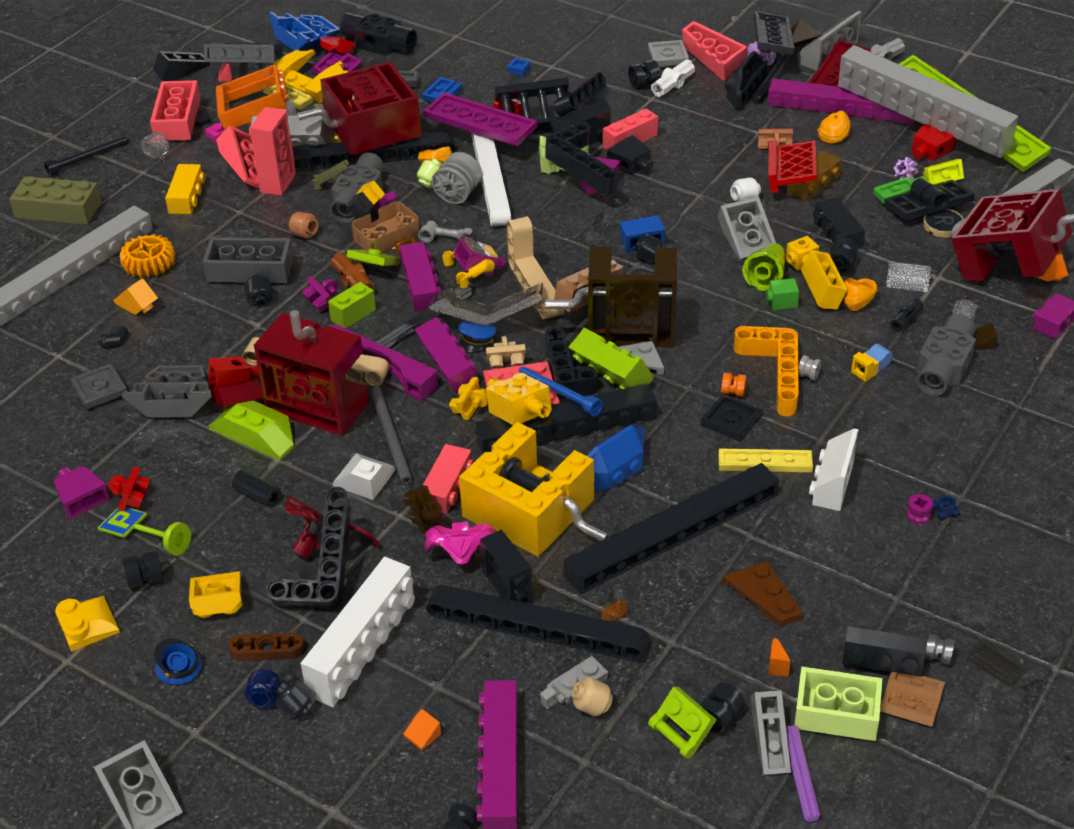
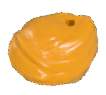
M838 111L826 117L820 123V127L817 130L819 138L828 144H836L844 140L850 133V119L844 111Z
M449 146L437 150H425L419 153L418 159L421 164L425 160L432 161V159L443 164L452 154Z
M853 278L845 280L844 284L847 288L844 295L845 305L850 311H858L864 308L874 298L878 290L875 281L865 278L858 281Z

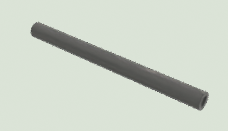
M373 387L370 393L401 483L404 485L410 484L412 476L381 388Z

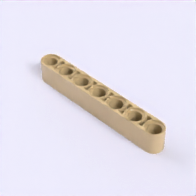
M259 337L252 338L242 354L246 363L252 366L257 365L254 344ZM361 355L342 379L363 385L380 386L390 369V365L383 358Z

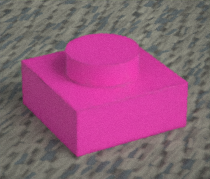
M221 122L206 128L205 134L217 143L216 139L225 130Z

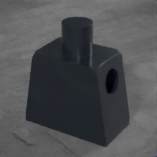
M633 135L607 149V159L619 160L620 171L623 173L634 175L641 170L648 173L653 168V163L650 162V149Z

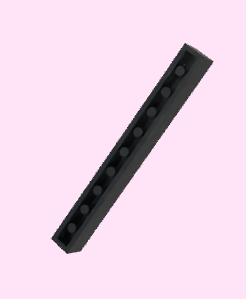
M763 463L750 467L742 473L729 477L727 480L711 486L697 495H692L688 499L672 505L658 514H654L617 534L611 535L607 539L570 555L564 559V576L577 592L582 594L778 496L779 479Z

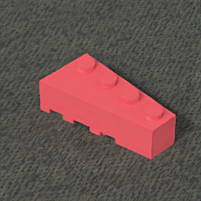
M695 21L682 29L685 49L724 82L732 76L734 70H737L748 56L747 46Z

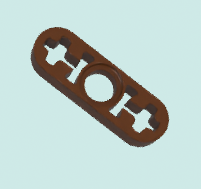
M297 633L239 635L231 639L229 650L231 657L236 661L295 659L304 653L303 638ZM269 643L274 645L270 650L267 651L260 649V647L264 644Z

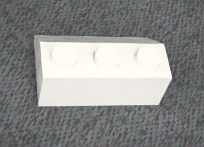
M858 429L849 430L828 440L826 450L821 449L819 463L822 464L816 466L814 478L817 480L811 482L809 495H813L812 505L841 510L854 464Z

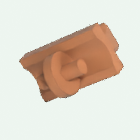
M759 129L758 149H769V141L777 140V146L792 144L793 129Z

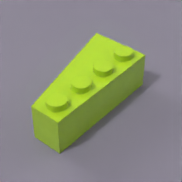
M583 328L568 347L573 353L572 358L580 365L585 363L588 366L594 367L597 370V375L598 373L602 374L609 384L614 385L616 383L619 385V389L647 383L649 385L654 379V376L641 357L637 355L633 357L628 350L624 348L620 350L613 342L609 341L607 343L603 337L586 328Z

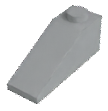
M782 690L754 692L750 698L763 775L791 773Z

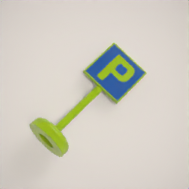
M126 507L124 511L116 509L98 527L100 531L123 538L133 529L162 537L164 549L167 553L174 556L183 554L191 541V530L187 524L176 522L163 532L140 525L139 523L147 516V513Z

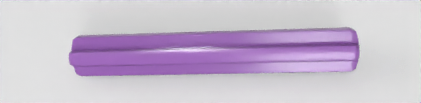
M796 725L786 726L789 758L804 819L807 822H816L819 820L820 811L799 728Z

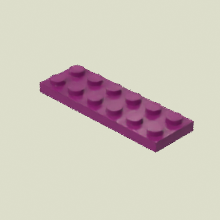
M445 92L423 110L424 117L515 146H518L537 128L536 120Z

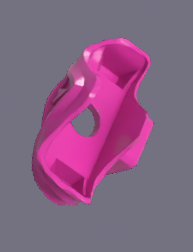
M468 522L453 523L452 529L438 525L433 526L424 535L426 537L424 543L425 552H429L435 546H441L457 564H466L480 546V538L496 532V529L488 523H481L469 528Z

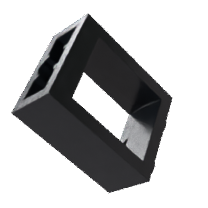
M501 529L480 538L482 572L501 598L524 603L533 601L531 567Z

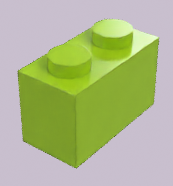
M361 282L328 301L331 321L344 328L350 327L376 310L374 290Z

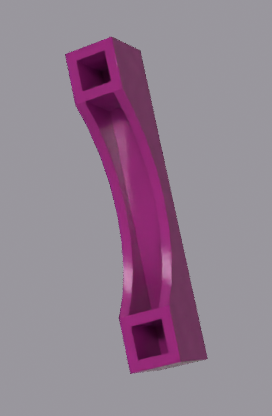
M337 324L332 326L333 328L359 335ZM360 335L362 355L385 359L390 365L389 372L399 380L405 394L423 402L439 387L437 370Z

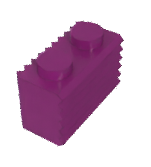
M1057 293L1051 299L1048 298L1043 308L1037 309L1033 315V320L1035 321L1033 329L1056 339L1074 320V301Z

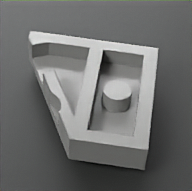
M652 341L618 347L620 350L623 348L628 350L633 357L636 355L641 357L648 369L657 370V374L660 375L664 374V366Z

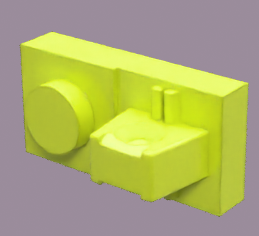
M962 159L925 167L923 176L933 185L951 179L956 181L964 178Z

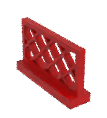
M777 140L769 141L768 177L771 193L779 192L780 185L817 180L816 140L777 146Z

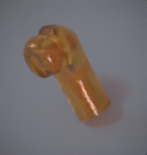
M618 600L607 605L601 612V619L614 622L621 618L627 611V604L622 600Z

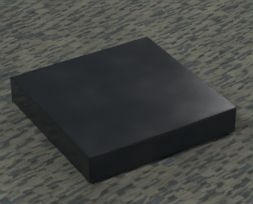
M722 394L701 419V426L741 442L762 416V409Z

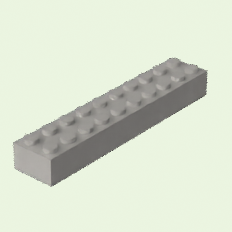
M855 45L841 56L839 87L922 124H928L939 131L948 132L956 139L1001 158L1012 147L1018 120L1017 115Z

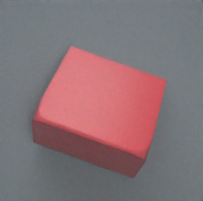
M223 62L218 71V81H231V63Z

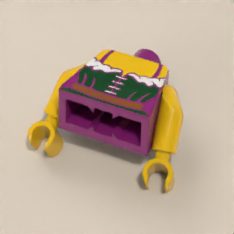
M460 237L454 252L445 251L442 255L445 266L453 265L455 257L463 270L466 271L459 272L456 276L457 284H460V288L469 286V278L472 277L474 279L480 274L491 276L495 268L501 270L505 265V259L498 257L491 246L464 237Z

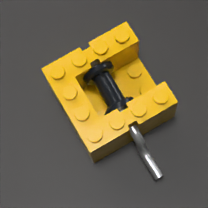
M516 422L491 446V452L483 453L459 476L462 517L477 525L488 523L496 531L502 529L513 544L537 557L572 522L581 531L600 541L609 538V534L586 523L581 516V513L594 500V459L574 450L551 472L537 465L536 431L519 422Z

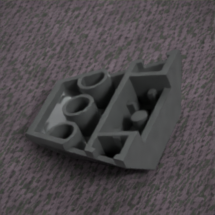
M202 365L158 366L144 376V382L135 383L132 391L122 393V398L146 417H192L211 397V391L208 388V382H206Z

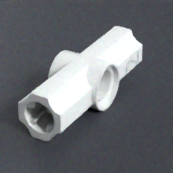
M686 59L673 69L666 68L662 73V77L651 84V90L654 92V95L661 97L674 87L677 89L681 88L685 79L695 72V66L692 64V61Z

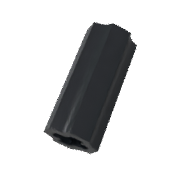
M239 470L232 481L234 489L267 506H274L279 501L281 495L279 487L247 471Z

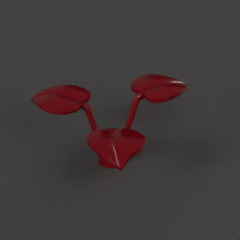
M287 497L288 502H285L287 514L301 515L306 520L304 530L292 550L309 559L315 547L320 549L321 540L319 542L316 541L319 536L308 530L312 520L321 524L314 514L321 519L323 515L302 501ZM350 523L349 530L358 531L366 535L373 541L377 549H380L379 542L371 533Z

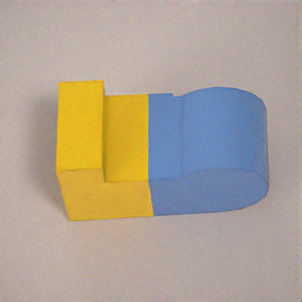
M875 344L869 351L863 354L858 352L853 356L851 372L867 382L890 364L893 353L880 344ZM861 368H865L864 373L860 371Z

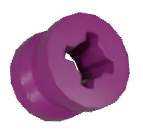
M924 494L911 496L906 513L908 520L915 524L927 523L931 518V510L933 508L931 498Z

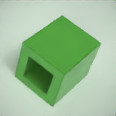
M795 278L770 281L769 289L766 290V300L771 303L773 310L798 308L799 289Z

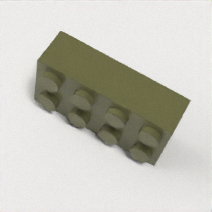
M24 176L9 198L15 218L87 225L102 202L97 183Z

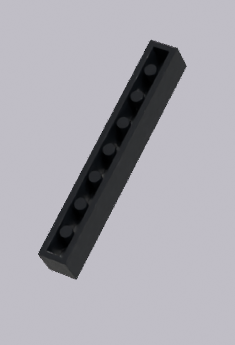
M647 383L593 395L603 402L602 410L597 416L589 415L584 411L582 405L571 400L551 405L552 411L545 418L538 416L521 424L536 431V444L655 418L657 400ZM499 417L475 422L476 439L482 454L491 452V446L513 425Z

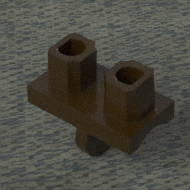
M421 485L416 491L409 490L403 496L404 504L410 506L412 510L410 519L413 524L418 525L421 533L425 534L433 524L440 521L439 516L442 514V507L440 504L433 502L428 486Z

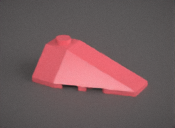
M229 126L216 139L219 152L245 183L260 188L257 183V169L254 166L255 157L252 152V139L248 133Z

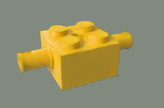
M517 373L507 380H499L493 377L487 383L486 394L489 413L512 425L516 422L524 423L538 416L545 418L552 411L549 386L524 373Z

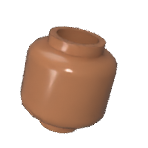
M296 212L289 220V230L295 237L309 239L316 234L318 221L311 213Z

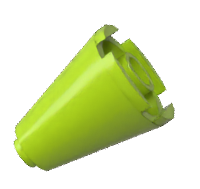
M771 243L749 255L742 268L743 277L750 286L757 287V290L766 291L769 289L770 281L782 280L785 263L784 248L780 244Z

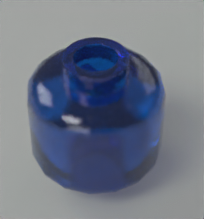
M257 669L252 672L248 677L244 695L246 700L251 705L259 708L272 706L278 695L274 691L281 683L280 677L269 669Z

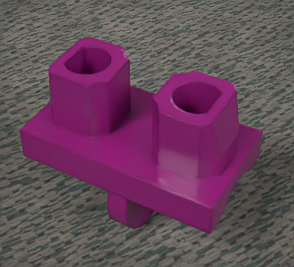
M311 276L307 279L310 286L303 290L302 293L321 314L329 307L328 301L331 300V296L337 295L339 286L334 279L324 280L321 286Z

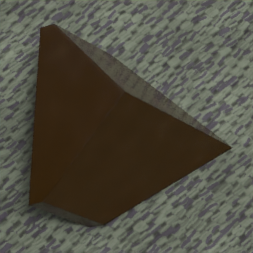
M801 20L791 28L794 47L811 43L822 35L821 31Z

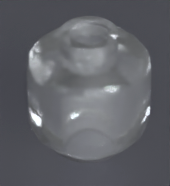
M153 132L143 138L141 147L147 157L158 158L169 150V141L163 133Z

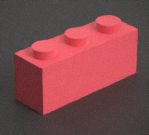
M643 109L603 128V148L607 150L632 135L641 142L657 136L658 116L648 109Z
M445 444L423 484L428 486L433 502L441 505L442 513L448 514L451 506H454L457 502L460 491L459 476L474 463L471 450Z

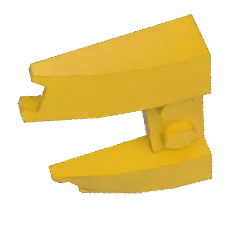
M295 50L272 64H276L278 70H282L287 85L312 96L313 100L319 103L323 102L320 79L348 72L343 71L344 65L339 61L325 69L314 79L298 73L297 71L315 54L314 50Z

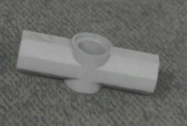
M899 38L883 46L875 44L871 48V53L889 61L905 51L903 40Z

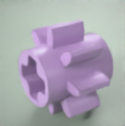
M908 157L905 158V161L899 159L895 167H893L896 172L894 176L898 179L905 177L914 179L917 173H919L916 168L918 163Z

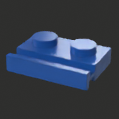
M439 77L422 94V100L432 103L444 92L456 96L463 89L462 82L457 84L454 80Z

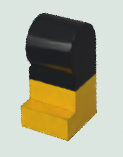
M371 181L359 189L346 207L359 219L385 193L375 181Z

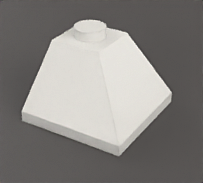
M356 453L334 480L333 486L342 487L346 491L374 500L396 471V467Z

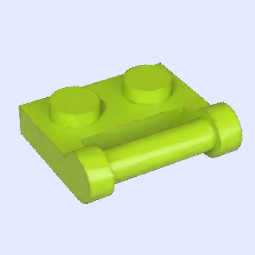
M673 687L657 713L650 718L648 725L653 730L660 731L680 749V754L684 758L689 759L695 754L716 719L681 688ZM668 717L691 736L688 742L665 722Z

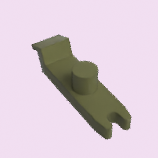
M342 161L325 172L315 175V179L312 180L315 186L314 190H322L325 181L330 178L335 182L340 175L339 173L347 169L348 161Z

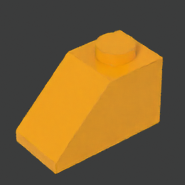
M142 278L113 301L116 305L136 315L140 311L146 313L153 308L154 305L152 303L158 298Z

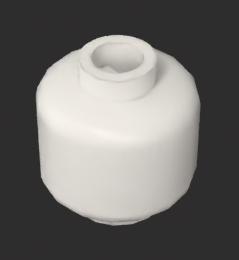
M751 177L737 179L730 189L731 197L736 202L758 197L761 193L759 183Z

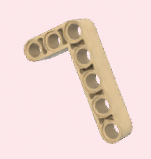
M525 216L507 221L508 260L516 278L543 320L564 315V309H545V301L554 300L556 290L533 256V230L529 217Z

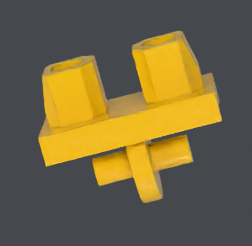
M472 377L468 384H461L458 389L460 397L452 398L449 406L454 414L461 413L464 420H470L477 407H485L488 404L485 389L480 388L478 377Z

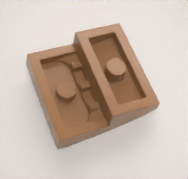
M891 672L880 711L932 727L945 682L926 676L921 677Z

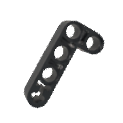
M557 326L547 328L545 331V349L553 381L582 396L596 393L597 370L591 366L573 367L564 330ZM557 393V395H558L559 397H561V398H566V397H564V396H562V395H560V394Z

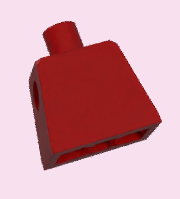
M924 124L914 135L912 144L913 156L916 159L925 157L935 161L954 151L957 139L948 132H942L933 126Z
M241 356L209 359V390L211 391V397L217 405L220 404L215 393L217 387L250 382L251 379L259 378L258 366H249Z

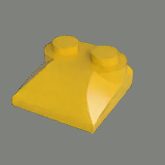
M240 571L190 578L189 603L192 613L200 618L210 617L218 613H236L242 607Z
M104 596L81 602L76 599H66L61 601L55 609L56 617L71 652L120 633Z

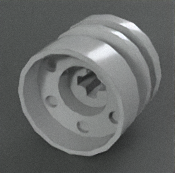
M464 152L450 154L432 176L434 191L441 199L448 203L459 204L464 202L482 180L481 166L471 155Z

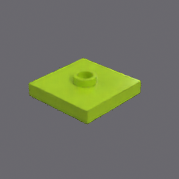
M360 249L347 251V257L350 259L380 266L400 265V257L382 254L381 250Z

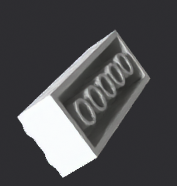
M384 557L301 662L304 683L313 690V699L334 707L339 699L344 698L353 680L355 681L359 678L362 668L373 659L375 651L380 644L386 642L389 632L400 623L404 612L412 607L415 595H413V579L410 566Z

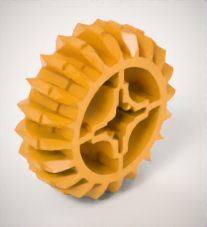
M146 234L142 237L138 236L136 239L131 238V242H125V246L121 247L120 261L123 269L127 274H132L133 277L139 276L140 279L144 276L150 278L153 275L157 277L159 273L164 274L165 270H170V266L174 265L175 250L168 238H163L162 235L156 236L152 234L148 236Z

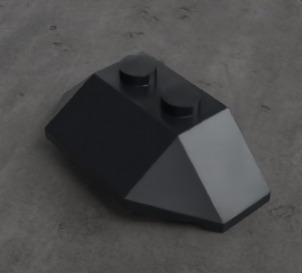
M752 51L725 83L726 97L736 111H740L767 76L768 60L755 51Z

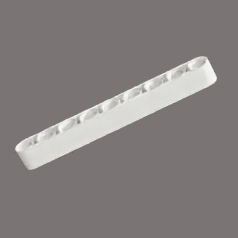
M471 132L476 159L483 173L481 182L491 227L507 225V221L511 220V213L493 138Z

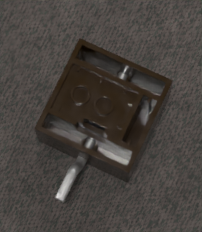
M590 247L588 287L578 290L572 300L545 301V309H571L577 307L582 302L583 297L588 296V330L593 332V329L606 328V333L596 334L603 337L607 343L611 341L617 347L652 341L655 347L674 348L677 248H655L654 275L611 274L612 247Z

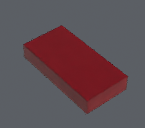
M258 380L217 387L215 392L223 410L229 409L238 403L248 401L264 402L262 388Z

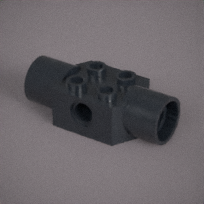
M346 13L340 23L342 36L355 39L356 48L385 56L397 51L411 53L417 43L416 30L403 27L402 22L399 20L380 16L379 14L360 16Z

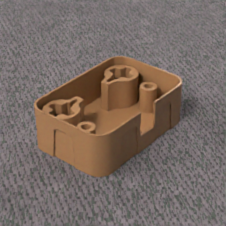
M394 202L378 209L379 219L372 223L370 214L352 222L354 242L365 250L377 249L381 250V253L416 238L419 232L418 216L401 202ZM380 228H383V229H386V232H385L384 230H381V231H376V230H377V229H380Z

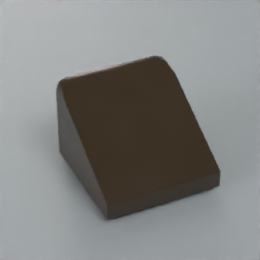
M993 323L976 329L973 335L976 339L974 349L995 348L997 333Z

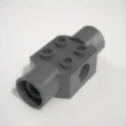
M362 154L355 165L346 166L347 169L340 173L332 186L333 202L330 205L329 211L337 222L349 224L355 220L356 217L346 206L364 184L375 181L383 191L381 173L384 170V163L376 154ZM373 206L370 208V210H369L367 213H370V212L372 211Z
M953 314L948 317L943 327H933L919 353L916 371L918 373L916 384L925 394L939 396L946 391L948 386L960 384L972 360L976 339L973 337L976 325L970 317L964 314Z

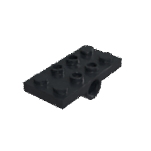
M918 178L912 183L910 192L886 198L885 207L904 220L911 221L920 216L946 210L954 206L965 205L975 200V193L952 179L933 185L924 178Z

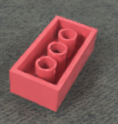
M197 80L161 81L150 120L154 141L191 140L201 100Z
M264 107L249 128V135L252 139V152L255 157L254 166L257 169L258 175L257 183L260 187V193L282 196L296 175L287 110Z

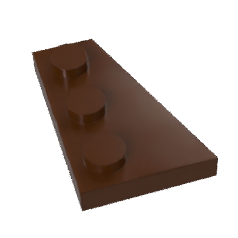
M767 561L723 576V584L728 588L732 586L736 589L741 598L744 600L748 599L758 607L757 610L777 626L783 627L802 620L803 612Z

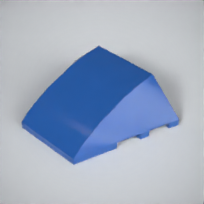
M269 12L276 39L293 51H304L320 45L322 37H335L340 32V28L322 16L301 14L299 18L285 13L284 17Z

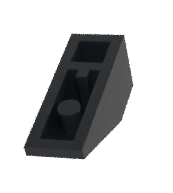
M159 51L153 70L162 80L178 79L209 66L211 62H204V55L202 53Z

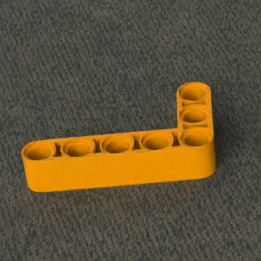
M740 326L736 328L733 349L737 354L777 357L776 409L782 416H793L797 411L798 403L797 332L790 328Z

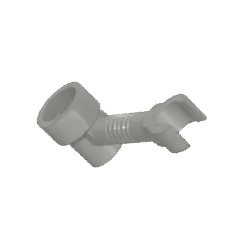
M428 221L426 225L421 227L418 237L425 243L431 242L436 235L458 238V240L460 237L472 240V237H467L465 234L470 235L473 230L470 228L460 230L441 228L434 221Z

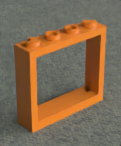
M276 64L216 86L217 112L224 130L229 126L236 128L252 122V116H258L264 107L287 109L286 101H289L285 76L282 70H278ZM276 85L277 92L230 109L231 101Z

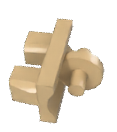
M502 336V343H494V347L486 348L487 364H490L491 370L503 368V362H511L512 367L524 364L526 359L525 344L516 345L515 341L507 342L506 336Z

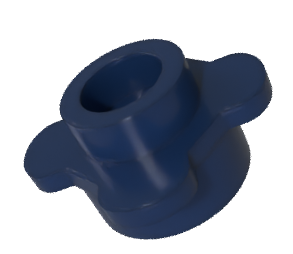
M941 495L937 500H933V507L937 510V516L940 518L951 515L956 516L960 513V509L956 507V499L950 495Z

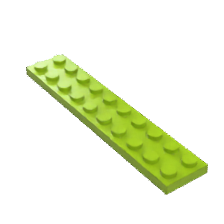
M914 55L899 64L975 97ZM1016 125L1012 147L1002 158L1022 172H1025L1049 155L1051 147Z

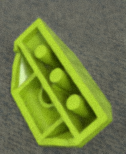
M256 401L234 405L224 411L209 425V429L279 461L294 447L289 417Z

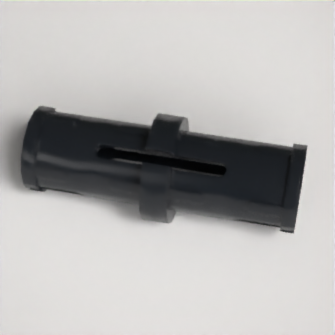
M914 298L906 307H902L898 316L890 322L891 328L896 332H900L923 309V302L918 298Z

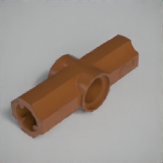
M342 252L334 254V257L331 259V266L340 274L341 281L345 287H352L361 282L375 291V285L366 276L365 270L360 263L355 264Z

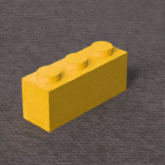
M178 164L165 197L169 214H192L194 207L197 206L198 195H201V186L205 183V173L202 172L201 165Z
M810 250L801 268V272L817 305L823 309L837 310L847 288L830 254Z

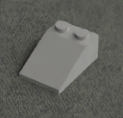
M759 196L720 207L717 216L720 226L739 260L746 259L752 253L771 243H776Z
M145 740L94 767L95 773L125 829H156L183 814Z

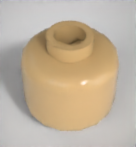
M586 677L577 682L571 693L575 708L592 716H598L608 711L613 700L609 686L591 677Z

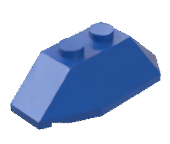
M628 426L596 446L587 455L594 459V489L609 490L643 468L644 428L642 426Z

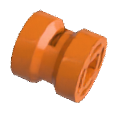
M724 372L721 394L729 395L733 393L736 396L744 397L746 375L739 374L738 376H733L731 373Z

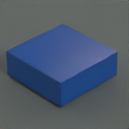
M514 58L507 66V72L523 76L531 67V62Z

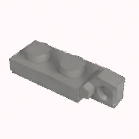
M591 656L551 681L547 688L540 693V703L546 709H549L558 702L569 704L573 701L571 693L577 682L586 677L603 682L608 678V671Z

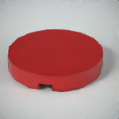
M326 36L320 40V46L328 51H333L334 49L339 53H352L355 48V44L352 41L340 37Z

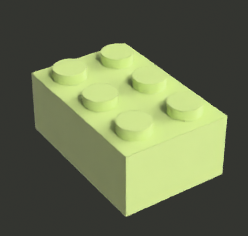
M801 667L794 725L799 730L876 741L880 716L882 678Z

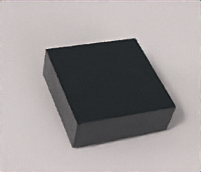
M207 110L197 112L194 127L211 123Z

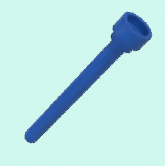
M525 366L519 368V373H524L548 385L550 390L582 405L584 411L589 415L597 416L601 412L603 407L602 400L594 396L584 397Z

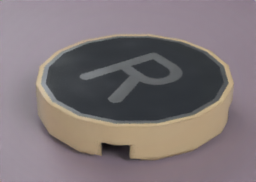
M950 209L924 215L923 227L928 233L929 231L933 232L934 236L948 238L951 237V230L955 224L961 221L963 217Z

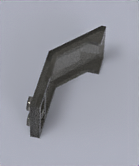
M540 282L492 305H486L457 296L451 286L434 294L428 306L430 310L487 326L527 307L532 309L542 304L541 301L544 299L546 289L543 283Z

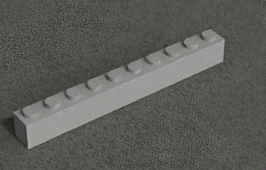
M132 206L1 287L0 326L119 252L121 247L125 246V242H131V238L136 239L138 236L142 237L152 231L150 214L136 206Z

